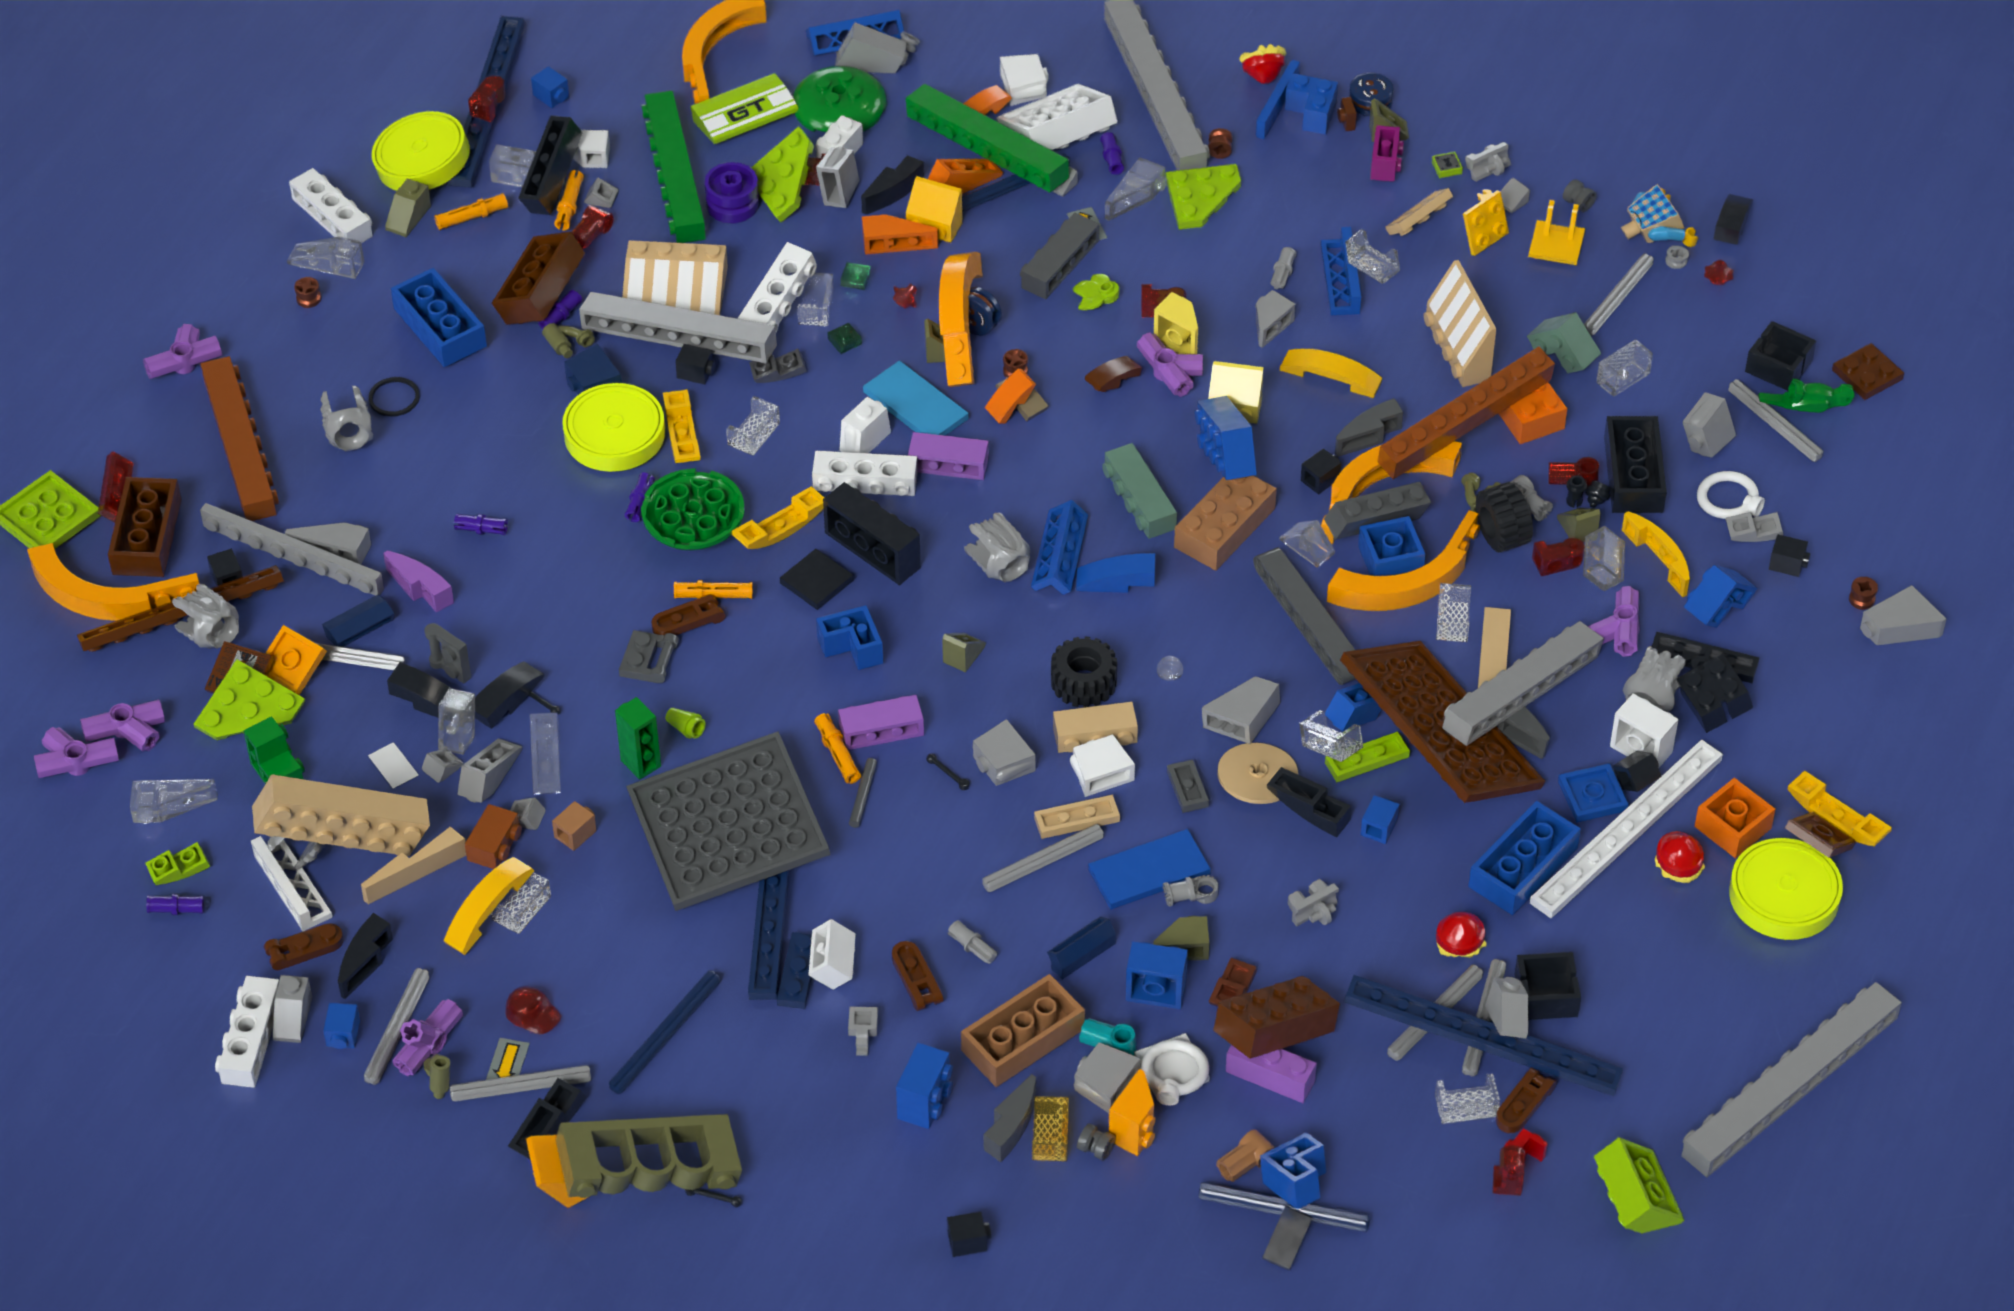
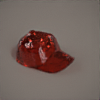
M521 986L516 988L507 998L505 1007L507 1019L514 1025L539 1035L545 1034L552 1030L561 1020L560 1013L539 989Z

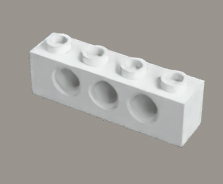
M312 168L289 181L292 199L348 250L373 237L371 230L372 220L369 215L362 213L356 204L343 196L338 187H333L323 174L320 175Z
M787 242L738 319L774 325L777 332L779 323L784 316L789 314L793 301L801 295L804 284L816 271L817 264L813 253Z
M815 451L812 471L813 488L816 491H833L845 482L851 487L857 488L861 493L915 496L917 456Z
M246 976L243 986L238 988V1004L236 1009H232L230 1014L231 1027L229 1032H225L223 1037V1053L218 1055L216 1059L215 1069L216 1072H219L222 1084L255 1088L273 1029L274 1003L279 979Z

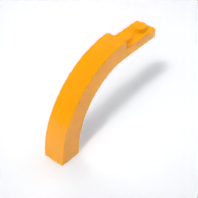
M725 0L709 9L694 23L687 34L682 52L684 82H690L691 88L696 89L693 90L694 104L709 99L703 65L710 50L722 38L738 29L767 23L764 0Z
M979 252L948 256L941 272L939 321L940 335L943 336L947 383L949 387L974 384L968 297L972 280L983 277L981 253Z
M1452 442L1405 473L1428 472L1453 477L1461 459L1462 443ZM1381 445L1362 453L1340 472L1332 485L1330 509L1335 502L1358 497L1372 484L1390 477L1377 462ZM1323 518L1321 530H1324L1323 541L1333 544L1335 539Z
M1469 510L1445 549L1430 563L1416 570L1391 576H1370L1338 568L1328 584L1327 602L1356 610L1386 611L1410 607L1440 594L1465 569L1469 542L1471 539H1476L1480 530V525L1477 524L1478 513Z
M53 543L27 549L34 575L43 590L63 607L96 619L118 621L172 602L174 598L178 596L184 597L188 592H196V585L199 584L197 573L137 587H104L82 580L65 568L56 555Z

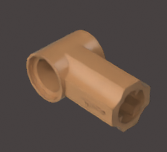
M1253 1129L1243 1136L1236 1148L1217 1160V1167L1227 1181L1234 1182L1253 1167L1257 1166L1260 1168V1155L1275 1147L1257 1129Z

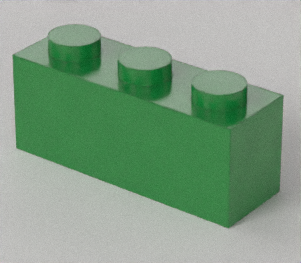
M636 697L629 702L623 703L616 709L615 716L620 760L641 780L661 767L656 716Z

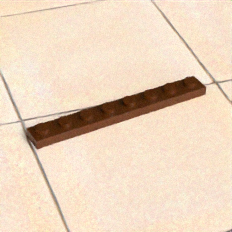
M275 565L210 589L218 593L219 596H222L229 603V600L235 598H248L254 594L253 592L261 589H274L278 586V583L284 582L281 571ZM172 602L77 634V638L83 651L93 652L103 648L104 644L109 642H123L129 638V635L148 633L155 626L174 624L179 621V618L187 616V614L182 609L176 608Z

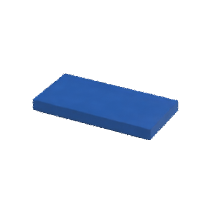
M1188 829L1088 863V870L1110 910L1164 891L1163 883L1165 882L1169 884L1182 882L1187 877L1196 878L1210 875L1211 871Z

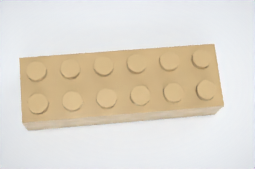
M278 775L270 776L252 805L254 833L270 837L277 836L396 855L404 853L406 856H410L430 826L428 804L425 798Z

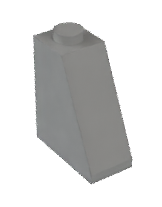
M854 23L836 54L835 66H851L866 72L895 74L899 66H904L907 60L908 53L905 52L906 42Z
M1911 585L1864 611L1860 629L1876 645L1901 643L1941 637L1946 618Z
M1255 676L1204 705L1202 708L1203 728L1251 744L1280 704L1279 684Z

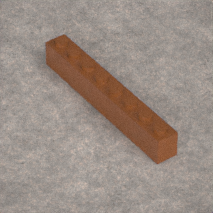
M1538 346L1382 444L1377 462L1394 480L1549 382L1552 378L1555 363Z
M230 356L200 363L205 386L245 519L255 521L276 516L275 505L279 504L276 489H270L271 486H274L270 471L265 472L264 470L268 468L265 453H259L260 450H263L260 437L253 434L257 432L254 418L248 417V415L252 414L249 401H243V397H246L243 382L238 383L237 381L241 379L238 365H232Z

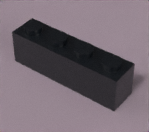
M551 115L549 117L518 197L530 213L552 214L583 134L571 117Z

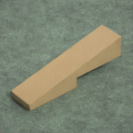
M1485 607L1478 688L1483 682H1489L1495 678L1501 670H1506L1511 609Z
M449 827L412 857L408 858L404 853H400L361 884L364 901L369 905L466 856L465 838L452 827Z

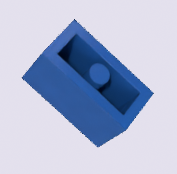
M1358 683L1337 690L1324 715L1332 721L1335 727L1345 731L1376 720L1381 708L1372 696L1363 689V686Z

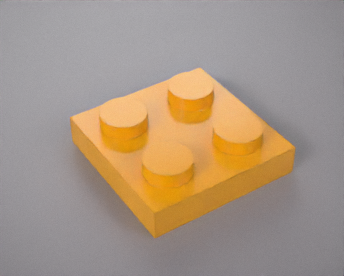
M283 625L265 653L274 658L267 677L300 695L327 650Z

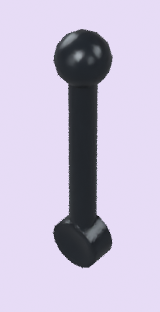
M532 691L528 695L549 709L553 716L560 714L559 706H552Z
M930 753L927 755V762L935 764L955 780L961 790L969 788V781L967 779L959 778L939 762L935 754Z
M699 1188L693 1190L685 1189V1193L689 1196L699 1194L729 1202L734 1207H739L742 1204V1199L739 1196L729 1197Z

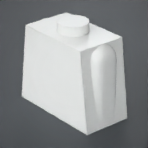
M1038 54L1000 57V76L1006 93L1012 97L1009 101L1010 106L1046 97L1048 73L1046 68H1042Z
M866 397L841 420V452L869 454L891 433L887 408L880 401H874Z
M1114 735L1091 740L1085 744L1073 747L1070 763L1079 779L1085 797L1134 781L1135 764Z

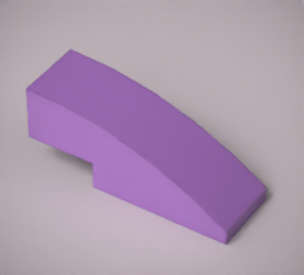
M391 551L383 553L386 570L413 601L423 597L435 612L454 603L451 585L434 570L405 555Z

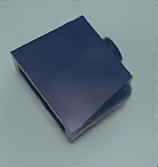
M598 343L564 362L568 386L572 392L576 391L578 395L598 385L622 383L621 374Z

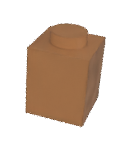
M575 801L552 820L554 837L573 851L596 832L593 811Z

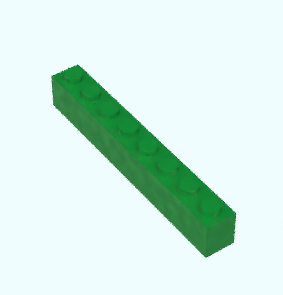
M923 84L906 97L907 117L1035 184L1037 187L1051 193L1069 179L1067 158L927 84Z
M673 90L645 94V104L641 105L643 119L648 118V121H645L647 135H652V137H649L651 152H656L653 154L654 167L660 169L656 170L659 185L663 184V187H660L662 201H667L664 204L666 218L671 217V220H668L670 235L675 234L677 243L706 240L703 214Z

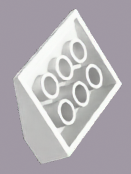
M1080 84L1073 85L997 117V121L1000 124L1050 150L1065 148L1072 141L1087 139L1089 134L1106 131L1111 125L1117 123L1111 96Z

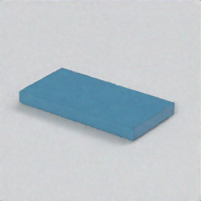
M900 360L863 386V392L874 401H880L887 408V411L917 433L946 436L969 419L967 411Z

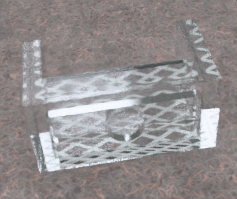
M1361 229L1345 242L1348 263L1378 282L1384 284L1400 271L1397 251L1391 249L1384 255L1368 244L1365 230Z
M814 273L812 277L808 278L804 284L802 303L798 304L797 307L798 324L828 326L834 294L833 274Z
M1636 339L1599 362L1596 383L1613 397L1650 374L1653 353Z
M756 396L751 398V413L740 427L736 428L729 425L726 429L727 444L752 456L755 455L780 424L779 406Z
M1440 583L1436 640L1468 642L1470 585Z
M1322 710L1299 723L1302 746L1342 762L1363 748L1361 727L1354 724L1342 733L1328 728L1326 716L1324 715L1325 712Z
M533 872L518 892L514 890L502 905H497L491 913L492 920L520 934L551 897L549 880Z
M1487 1074L1486 1085L1482 1087L1445 1091L1443 1080L1436 1082L1435 1098L1442 1124L1496 1117L1500 1098L1493 1074Z

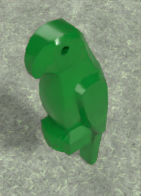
M1798 379L1792 380L1788 387V392L1784 394H1758L1759 401L1762 403L1780 406L1785 409L1822 413L1832 407L1847 406L1855 397L1853 386L1850 384H1841L1840 387L1833 389L1822 383L1805 384Z

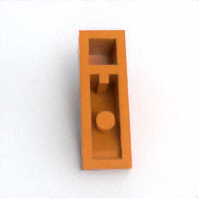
M937 159L928 179L962 189V194L1001 177L1003 171L988 159Z
M890 215L862 216L865 254L938 248L936 227Z

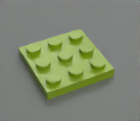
M51 470L0 505V526L28 548L53 543L54 549H56L102 516L100 508Z

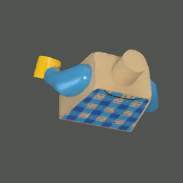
M1657 184L1649 191L1637 194L1627 209L1632 221L1621 227L1628 240L1640 233L1647 243L1675 240L1682 241L1688 247L1696 245L1698 236H1694L1696 233L1695 229L1689 227L1686 229V232L1684 231L1681 218L1670 203L1671 195H1665L1666 191L1663 188H1660Z

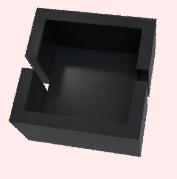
M1771 321L1761 334V338H1758L1748 351L1745 372L1788 391L1792 380H1799L1800 375H1803L1812 363L1816 340Z
M1724 654L1702 664L1703 670L1699 671L1698 668H1695L1676 678L1681 695L1706 733L1727 722L1722 706L1724 702H1726L1732 719L1753 708L1748 690Z
M1573 952L1517 955L1514 975L1516 979L1521 981L1528 994V1020L1578 1017L1581 994L1578 978L1576 977L1577 972Z

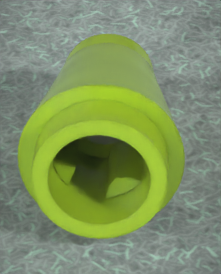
M674 707L670 708L666 713V721L686 738L696 739L705 730L706 723L700 714Z

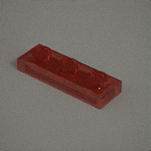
M112 451L106 457L98 514L115 523L126 477H132L134 463Z

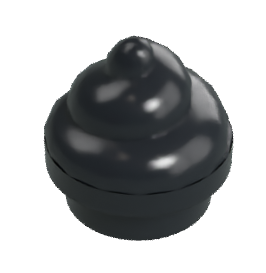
M1592 480L1585 490L1590 507L1594 508L1598 504H1603L1609 500L1611 488Z

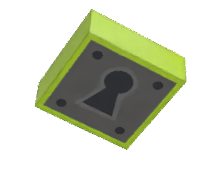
M1455 152L1432 156V164L1439 178L1462 174L1463 168Z

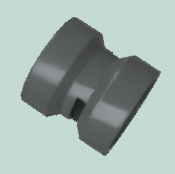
M1574 179L1566 186L1562 197L1570 204H1578V210L1581 212H1586L1594 204L1597 193L1591 188H1585L1581 181Z
M1088 1123L1079 1136L1077 1149L1085 1153H1094L1095 1158L1105 1161L1113 1149L1116 1136L1108 1131L1103 1133L1099 1131L1097 1126Z

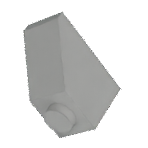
M1274 290L1258 299L1255 306L1258 344L1263 348L1294 322L1295 303Z
M280 976L274 1003V1041L301 1043L312 1001L309 978Z
M1494 977L1485 1008L1497 1031L1503 1036L1527 1038L1528 994L1521 981L1516 978Z

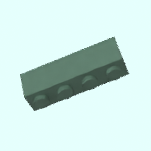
M1130 443L1105 452V463L1102 464L1103 472L1106 478L1112 480L1116 494L1118 496L1121 495L1124 499L1127 511L1134 515L1138 529L1140 531L1143 530L1148 539L1175 530L1177 512L1134 444Z

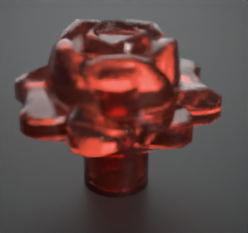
M1717 260L1705 267L1704 277L1708 278L1712 284L1724 285L1727 281L1733 279L1732 274L1734 270L1729 268L1723 260Z
M910 283L907 288L893 287L895 291L893 300L904 309L909 306L917 307L914 293L918 290L916 286Z

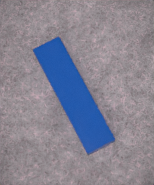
M1290 61L1257 118V138L1265 139L1286 101V88L1291 74H1299V61Z

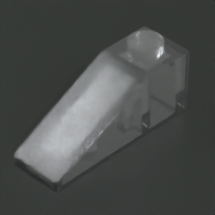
M1140 157L1106 200L1105 219L1110 221L1153 200L1159 191L1162 192L1166 186L1165 167Z
M343 237L299 243L292 250L287 259V264L356 279L364 264L361 241Z
M530 714L533 794L561 793L558 714Z
M214 779L133 781L129 807L134 823L163 822L216 801L218 794Z

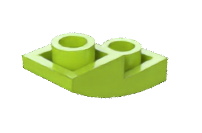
M198 842L174 855L168 850L145 863L155 885L175 882L210 867Z

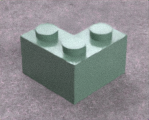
M1576 312L1546 319L1527 335L1533 349L1539 346L1547 355L1555 353L1567 373L1584 370L1601 354Z

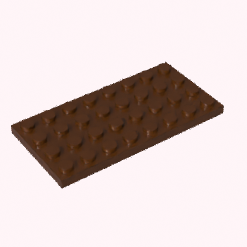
M1421 641L1343 652L1340 661L1348 669L1349 673L1358 680L1363 689L1372 696L1379 707L1385 711L1394 724L1406 735L1410 743L1425 757V760L1433 766L1441 778L1447 782L1458 798L1464 803L1540 790L1543 787L1545 780L1497 726L1467 746L1442 728L1445 720L1444 712L1447 707L1463 699L1467 693Z

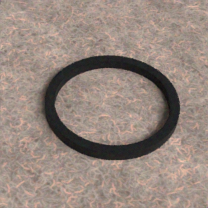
M402 377L383 379L377 382L369 392L371 408L384 416L404 415L414 409L419 401L418 387L412 381ZM391 382L405 383L415 391L414 401L408 407L399 411H385L378 408L373 402V395L379 387Z

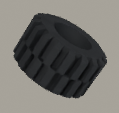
M1506 482L1478 492L1476 496L1478 524L1485 540L1493 550L1501 553L1531 542L1533 537L1531 512L1525 497L1514 483Z
M1085 636V639L1074 637L1073 641L1066 640L1063 642V646L1059 645L1056 648V653H1053L1051 657L1052 690H1055V695L1058 698L1062 697V702L1066 704L1070 702L1074 707L1083 705V708L1091 704L1097 706L1100 705L1101 700L1106 702L1109 699V695H1113L1115 692V687L1117 686V658H1115L1114 650H1110V646L1107 643L1101 644L1100 639L1095 638V640H1091L1087 636ZM1086 670L1091 671V673L1083 674L1078 673L1077 671Z

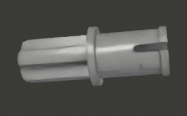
M1284 247L1281 250L1279 260L1274 264V274L1270 284L1274 286L1275 290L1283 289L1288 276L1293 272L1292 264L1296 257V251L1290 247Z
M957 920L949 927L948 935L961 943L966 952L971 951L988 964L992 963L997 957V952L981 940V935L968 929L961 921Z

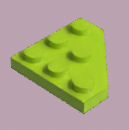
M799 126L751 167L758 178L759 195L780 222L784 221L800 206L801 197L799 194L801 186L805 185L808 173V156L812 154L814 148L811 140Z
M1237 164L1171 171L1165 174L1179 230L1203 227L1208 222V217L1213 212H1217L1227 202V198L1233 192L1236 193L1241 188V178Z
M236 659L193 725L194 728L215 740L226 739L228 736L244 734L243 730L271 716L278 725H287L292 723L304 705L305 698Z

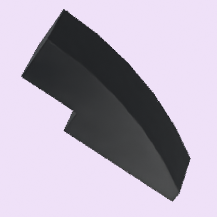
M907 155L895 170L886 166L861 195L862 213L867 215L881 210L912 191L916 176L924 178V162Z
M1732 194L1727 196L1716 223L1714 240L1738 245L1753 199Z
M524 661L513 666L489 683L467 705L471 716L492 729L506 712L511 715L543 679L544 674Z
M399 662L387 680L389 694L413 702L415 710L460 726L469 714L467 707L470 703L469 700L448 685L414 667Z
M1283 767L1276 772L1267 784V789L1292 811L1336 838L1351 820L1350 805L1328 796L1326 787Z
M375 913L362 924L345 952L338 976L340 994L344 999L355 991L383 963L381 951L393 940L390 923Z
M557 1078L545 1098L537 1100L508 1147L530 1159L526 1138L530 1136L557 1135L560 1124L568 1123L587 1097L581 1090Z

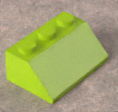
M1619 1137L1594 1156L1598 1165L1597 1172L1605 1181L1608 1188V1197L1615 1204L1619 1214L1618 1220L1624 1228L1639 1233H1646L1678 1225L1685 1221L1653 1150Z

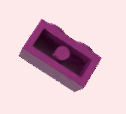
M1376 125L1371 180L1394 182L1395 172H1400L1402 158L1397 156L1402 155L1404 141H1399L1400 127Z

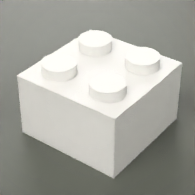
M1632 694L1615 713L1610 747L1625 756H1629L1635 751L1653 753L1660 767L1673 753L1678 719L1671 713L1654 706L1648 700Z

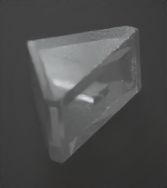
M1318 520L1296 523L1282 534L1279 539L1317 568L1335 554V549Z

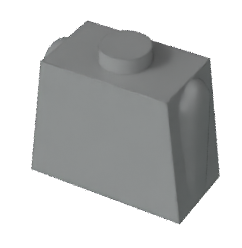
M831 147L816 167L823 203L825 206L846 208L859 182L854 151L843 147Z
M1705 392L1683 420L1691 451L1705 457L1712 458L1736 436L1726 399Z
M1007 719L973 740V757L976 760V764L982 773L985 772L996 786L1035 772V753Z
M1098 1042L1089 1056H1084L1079 1062L1077 1072L1075 1073L1074 1090L1109 1113L1111 1106L1140 1069V1058Z

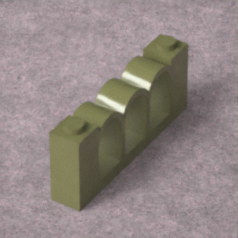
M728 1114L561 1123L555 1140L568 1197L586 1198L596 1196L598 1191L604 1194H618L625 1191L630 1183L642 1191L656 1192L665 1188L669 1181L677 1187L688 1190L700 1188L706 1182L708 1189H729L737 1186L742 1172ZM697 1142L703 1167L690 1168L683 1165L676 1155L674 1143ZM658 1144L664 1169L650 1170L644 1167L637 1158L634 1145ZM619 1146L625 1171L616 1173L604 1169L598 1161L595 1147Z

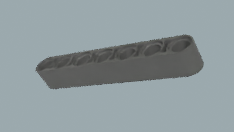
M1277 547L1255 556L1253 563L1256 572L1339 685H1343L1355 680L1356 678L1349 673L1348 669L1340 661L1343 652L1355 650L1284 552Z

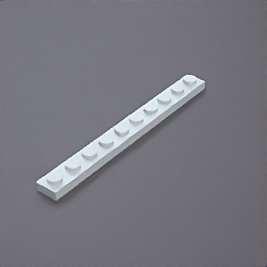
M1703 740L1699 741L1530 898V904L1549 918L1554 917L1722 761L1723 754Z

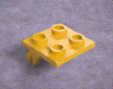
M1483 190V194H1477L1480 202L1463 213L1470 251L1473 256H1476L1509 233L1501 191L1497 190L1492 194L1491 190Z
M1550 200L1546 221L1537 220L1528 257L1577 266L1585 228L1576 227L1579 205L1574 204L1570 227L1551 224L1555 200Z

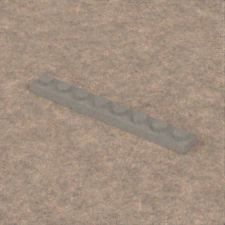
M205 503L200 509L203 526L212 532L216 531L228 536L232 540L246 543L254 549H261L277 558L291 561L299 567L303 566L315 571L319 575H325L342 584L358 588L364 593L376 596L380 595L384 590L382 574L378 571Z

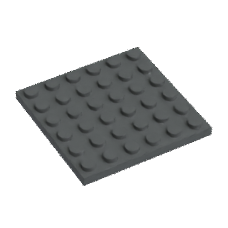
M779 731L626 786L675 911L831 855Z

